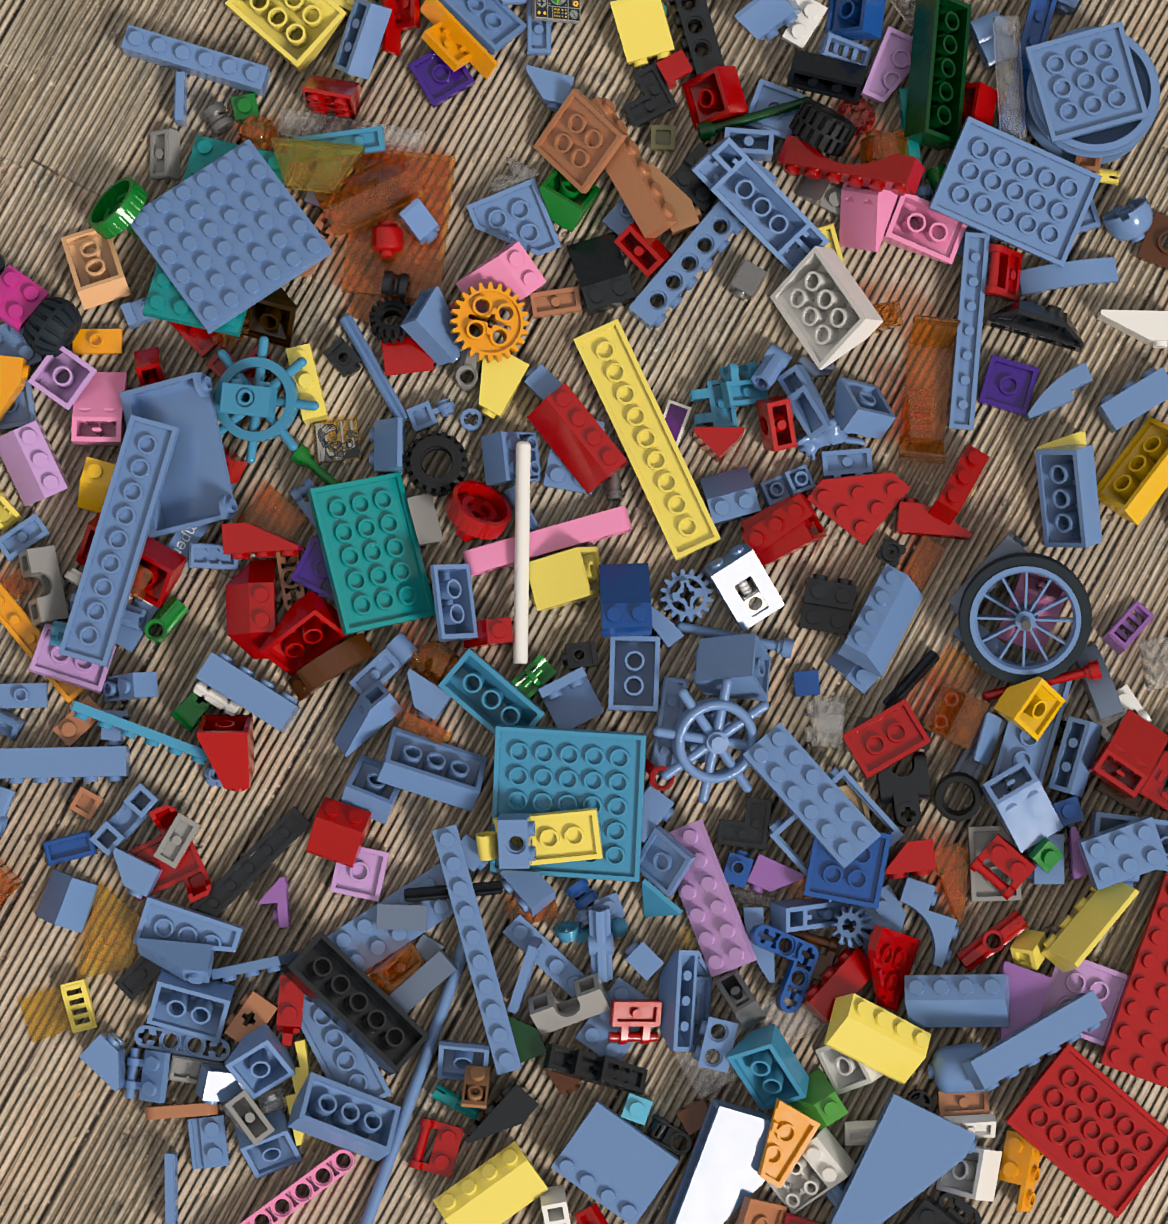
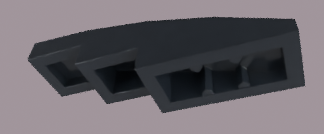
M554 1043L547 1046L543 1069L568 1077L636 1094L644 1093L648 1072L647 1069L606 1055L598 1056L580 1049L572 1050Z

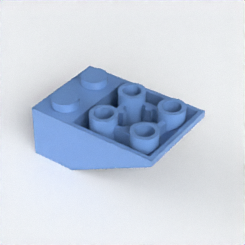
M1026 759L982 785L981 791L1020 853L1038 844L1044 837L1048 838L1064 828L1039 779Z

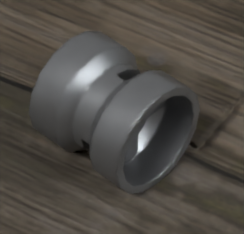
M222 102L209 106L202 113L205 121L210 122L211 130L215 136L224 134L235 125L233 118L227 115L226 107Z

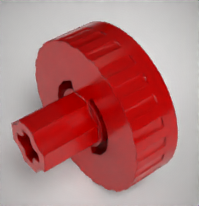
M474 480L461 481L456 484L445 505L448 518L456 526L455 534L465 542H470L476 538L491 540L501 536L512 517V508L499 491L485 483Z

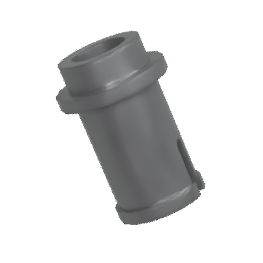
M620 470L606 480L607 492L605 496L608 497V501L622 500L625 494L621 487Z

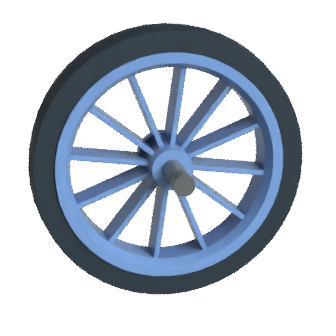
M1013 553L988 563L972 578L961 598L958 623L962 641L973 660L990 675L1006 682L1019 684L1038 676L1045 681L1050 680L1065 672L1077 661L1090 636L1092 609L1083 584L1061 562L1037 553ZM1025 573L1024 604L1018 603L1005 577ZM1028 573L1048 578L1031 605L1027 604ZM1002 579L1017 607L1013 609L987 593L992 585ZM1051 581L1055 582L1065 592V595L1035 610L1036 604ZM983 597H986L1011 612L1012 615L978 614L981 600ZM1067 599L1071 603L1073 617L1037 616ZM977 619L1011 620L1013 622L982 637ZM1036 622H1072V627L1067 640ZM1017 626L999 656L986 645V641ZM1033 627L1062 643V647L1048 657ZM1022 630V663L1011 662L1002 658L1019 631ZM1030 630L1045 658L1044 660L1025 663L1026 631Z

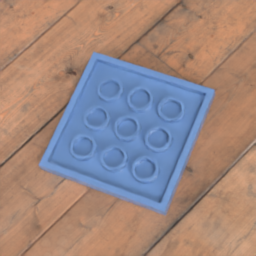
M1122 21L1025 47L1026 57L1051 144L1141 120L1149 116Z

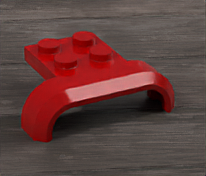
M165 804L149 812L152 821L155 822L162 835L128 852L163 869L151 896L183 881L187 889V896L190 902L193 903L209 895L212 887L207 870L193 841L176 869L154 857L156 850L179 813L175 807ZM143 896L142 899H139L137 897L135 898L137 902H140L146 899L147 897Z

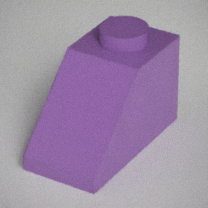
M757 854L747 882L751 883L750 889L763 894L764 890L771 892L802 880L805 874L761 854Z

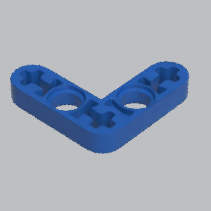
M764 924L756 925L750 931L751 942L757 947L790 960L775 1002L780 1011L794 1013L799 1009L818 960V950L813 944ZM764 931L765 935L773 937L774 939L772 940V942L769 940H761V937L758 936V933ZM783 938L788 939L790 942V947L786 952H782L779 949V942ZM803 950H808V953L811 954L809 959H804V956L801 955ZM799 963L807 966V968L796 967V965ZM795 971H800L803 976L802 982L799 985L793 984L791 979ZM787 988L798 989V992H792L787 990ZM790 997V1000L793 1001V1004L787 1005L785 1002H783L784 998Z

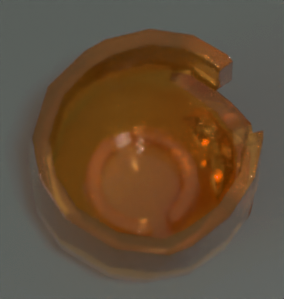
M430 641L424 644L418 653H413V660L409 665L414 669L416 668L417 672L425 679L439 687L440 682L460 660V657L443 642Z

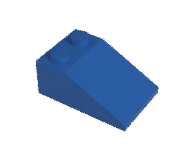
M648 563L599 565L601 636L652 635V607Z

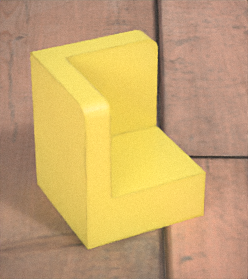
M1026 929L1016 937L1010 946L1015 965L1026 969L1038 970L1046 958L1041 954L1046 947L1043 945L1046 940L1045 932Z

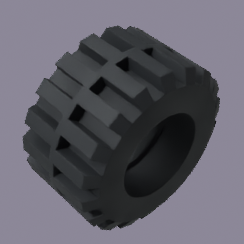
M803 100L789 125L791 131L799 139L819 151L836 157L843 156L857 131L854 124L846 117L813 100Z
M431 431L432 434L427 435L425 433L421 435L420 439L416 438L413 441L412 447H409L405 460L406 470L410 480L417 489L419 488L425 494H432V496H438V494L444 496L448 495V492L452 491L456 484L464 481L468 473V458L463 445L453 435L449 436L446 432L437 433V431ZM441 450L450 456L452 460L451 469L442 477L428 476L423 470V459L428 453Z

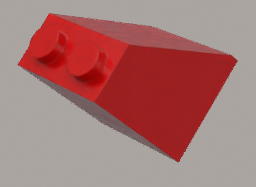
M798 494L791 495L740 522L743 527L741 529L742 534ZM814 514L756 556L762 566H766L826 537L827 534L817 514Z
M202 715L197 730V738L224 789H231L235 792L250 789L255 771L253 715Z

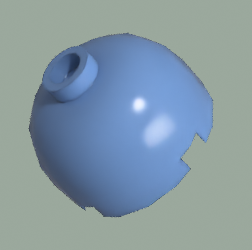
M1146 197L1129 200V205L1122 207L1120 204L1103 216L1104 226L1112 237L1120 241L1131 240L1132 243L1138 242L1145 237L1144 233L1149 230L1153 222V212Z

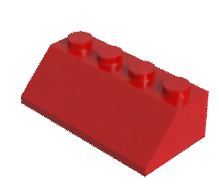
M566 383L546 397L527 416L528 420L587 494L591 493L627 464V459Z
M101 512L88 522L76 561L84 566ZM148 536L131 593L161 608L179 580L187 558Z

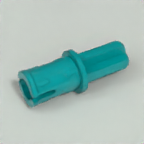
M438 1084L431 1097L449 1106L451 1111L456 1110L473 1120L478 1117L481 1108L461 1107L462 1093L457 1094L441 1084Z

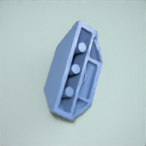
M675 950L660 972L659 1000L662 1001L659 1029L670 1051L694 1052L696 1044L703 1037V1035H699L701 1021L707 1020V1016L710 1015L712 977L706 963L701 958L700 951Z

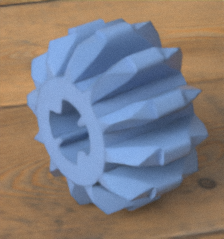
M851 905L849 910L847 907H841L842 915L834 914L838 922L830 924L831 927L837 928L832 934L833 937H840L839 944L844 945L847 943L850 948H854L856 943L859 946H863L864 941L862 937L869 939L870 934L867 933V930L874 929L873 925L867 924L872 920V916L865 915L866 909L862 907L857 909L856 905ZM851 921L856 923V926H853L855 928L854 931L848 928L852 926L849 924Z

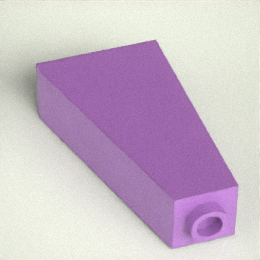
M1007 961L1000 963L999 974L1008 975L1010 981V1027H997V1041L1040 1017L1052 981L1051 977Z

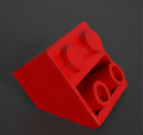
M933 839L901 842L887 860L884 874L887 875V879L906 878L905 873L912 872V876L930 875V870L936 869Z

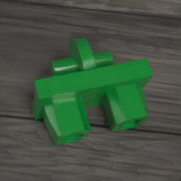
M540 654L510 683L530 699L557 671Z

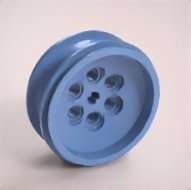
M1090 26V27L1076 28V29L1067 31V32H1065V33L1059 35L1058 37H1056V38H1054V39L1061 38V37H1065V36H1068V35L1076 34V33H1079V32L1087 31V30L1094 29V28H1098V27H1096V26ZM1126 35L1149 115L1141 120L1051 144L1030 71L1027 82L1028 111L1025 123L1035 141L1045 151L1074 164L1076 156L1102 158V165L1121 158L1139 143L1156 117L1160 103V83L1151 58L1136 41Z

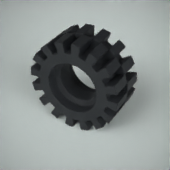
M392 296V300L389 301L388 297H384L385 302L382 303L381 300H378L377 306L373 305L371 307L372 311L369 312L372 333L374 336L376 335L379 341L383 338V343L388 344V341L391 340L392 344H396L397 339L401 343L404 341V336L407 339L410 337L400 325L410 311L411 306L408 302L405 303L403 298L397 301V297ZM396 315L401 317V321L395 325L383 323V320L388 316Z

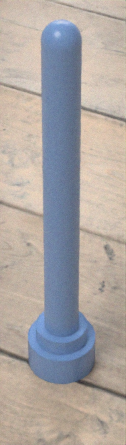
M678 622L676 624V627L681 632L710 638L741 634L686 622ZM759 637L765 649L775 650L777 654H781V657L791 658L794 639L784 638V640L779 639V641Z

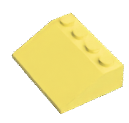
M227 0L225 2L230 12L301 74L318 56L347 14L333 0Z

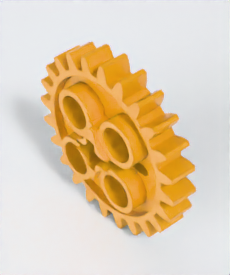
M492 282L487 284L486 289L482 283H479L477 291L471 286L468 288L469 295L465 292L460 294L463 301L456 300L454 302L458 309H452L450 313L456 316V318L451 319L449 323L456 325V328L451 330L450 334H458L454 343L462 342L463 345L460 351L466 348L469 349V358L477 354L478 362L485 356L487 363H490L494 356L495 360L500 362L502 361V354L508 359L511 357L509 350L516 353L519 351L516 344L523 345L525 343L520 336H527L529 333L523 329V327L530 324V322L523 320V317L529 313L526 311L521 312L520 308L525 303L517 304L516 300L519 295L516 294L511 297L509 295L511 292L510 287L503 292L501 283L495 289H493ZM479 301L485 304V313H480L476 310V302ZM500 309H506L509 312V320L501 319L499 316ZM469 315H472L473 317L478 318L480 320L469 319ZM491 318V323L496 325L489 328L485 320ZM470 325H475L479 328L480 335L478 337L470 334ZM498 325L509 326L510 330H506ZM494 332H498L503 336L502 344H497L493 340Z

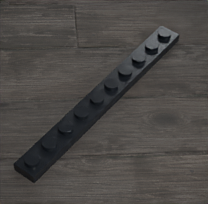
M293 806L211 887L209 895L199 899L190 909L217 918L312 823ZM141 956L115 984L131 1000H134L160 974L162 967Z

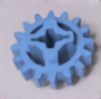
M681 569L679 576L674 572L671 573L672 581L664 580L668 587L660 589V592L665 594V597L660 598V602L667 603L663 610L664 612L672 611L670 618L678 615L679 622H682L684 617H688L691 623L693 622L694 615L701 619V611H709L706 603L713 602V599L708 597L709 594L713 593V589L706 588L710 581L705 580L703 582L701 580L702 573L696 577L694 576V569H691L689 574H685L684 569ZM689 580L696 582L701 588H694L689 584ZM679 581L680 588L678 591L670 594L673 585ZM684 585L688 593H693L689 600V607L685 598H680L684 591ZM703 598L701 605L694 610L693 603L695 600ZM672 603H679L684 607L685 612L675 608Z

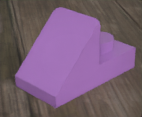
M280 877L257 904L277 903V908H273L274 923H279V928L291 927L288 877Z

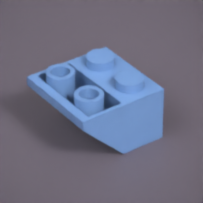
M500 431L481 436L486 485L505 486L515 484L516 444L519 441H527L531 444L530 483L542 481L536 432Z

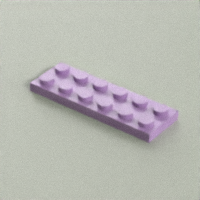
M697 820L668 832L696 856L677 890L711 977L756 961L757 958L703 820Z

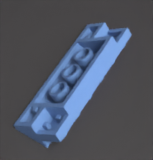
M729 136L707 149L708 152L691 168L733 214L791 272L815 246L825 247L830 242Z

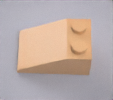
M93 228L61 237L74 284L84 310L131 295L113 238L105 239Z

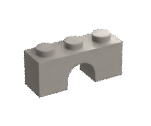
M55 545L30 548L18 553L22 577H35L41 581L44 588L42 597H37L28 602L32 626L44 625L45 623L51 624L53 621L61 622L68 619L70 606L68 601L65 600V582L60 575V557L55 550Z
M598 973L574 981L576 995L572 999L559 1000L554 997L551 990L528 998L530 1016L541 1036L610 1010L608 992Z

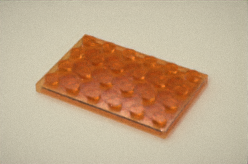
M386 149L384 152L357 155L342 292L391 298L396 296L400 298L397 294H381L385 270L393 271L398 275L402 273L410 274L406 299L416 300L421 291L434 286H438L441 290L456 157ZM417 197L438 223L440 229L437 232L439 235L431 243L427 244L425 242L422 246L402 225L399 213ZM380 221L396 222L398 227L403 229V250L398 254H394V258H380L379 253L371 249L372 228L377 226Z

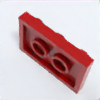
M906 699L841 735L842 741L866 780L931 742Z

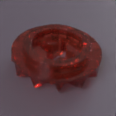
M859 98L858 103L844 100L837 112L850 120L852 116L851 110H854L856 113L863 110L860 116L861 122L857 119L851 120V122L857 129L854 136L866 134L875 122L876 113L872 104L864 98Z

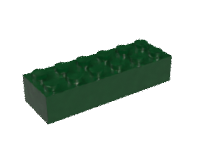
M916 0L904 138L938 151L955 146L962 126L972 5L961 0Z

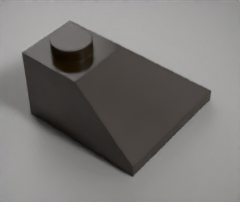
M282 288L277 289L248 308L243 335L259 339L261 336H267L270 343L290 348L297 310L296 304Z

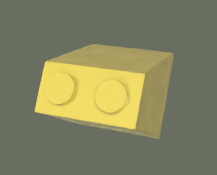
M615 0L610 2L629 65L634 64V67H641L647 65L650 59L657 57V60L660 61L670 56L671 53L676 52L662 0Z
M576 547L529 562L531 598L537 611L551 610L600 597L599 565L602 564L597 547Z

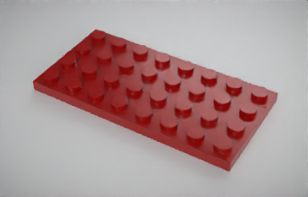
M1163 873L1098 1063L1168 1088V874Z

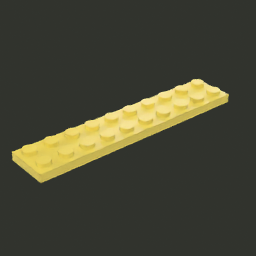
M613 320L574 338L573 340L675 560H680L721 541L719 533L619 320Z

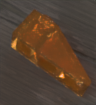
M954 842L934 850L935 871L953 917L957 919V923L964 921L968 863L966 860L969 859V854L965 845L960 846L959 842Z

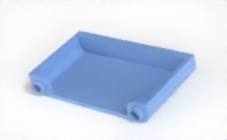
M194 372L119 392L126 427L130 415H135L180 429L148 533L149 538L233 519L238 510L237 503L233 497L212 394V380L203 372Z

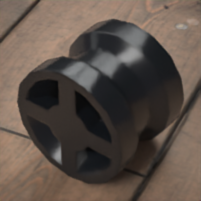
M921 1089L911 1090L906 1096V1099L928 1110L932 1107L931 1097Z

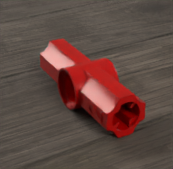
M1014 910L993 927L983 931L977 939L955 955L965 969L970 972L992 954L1000 951L1004 945L1029 926L1017 910ZM990 934H995L998 938V943L993 948L988 947L986 944V938Z

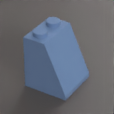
M756 633L699 639L698 649L695 650L697 665L696 670L693 671V681L703 694L719 696L722 681L728 677L732 680L730 697L768 701L771 657Z

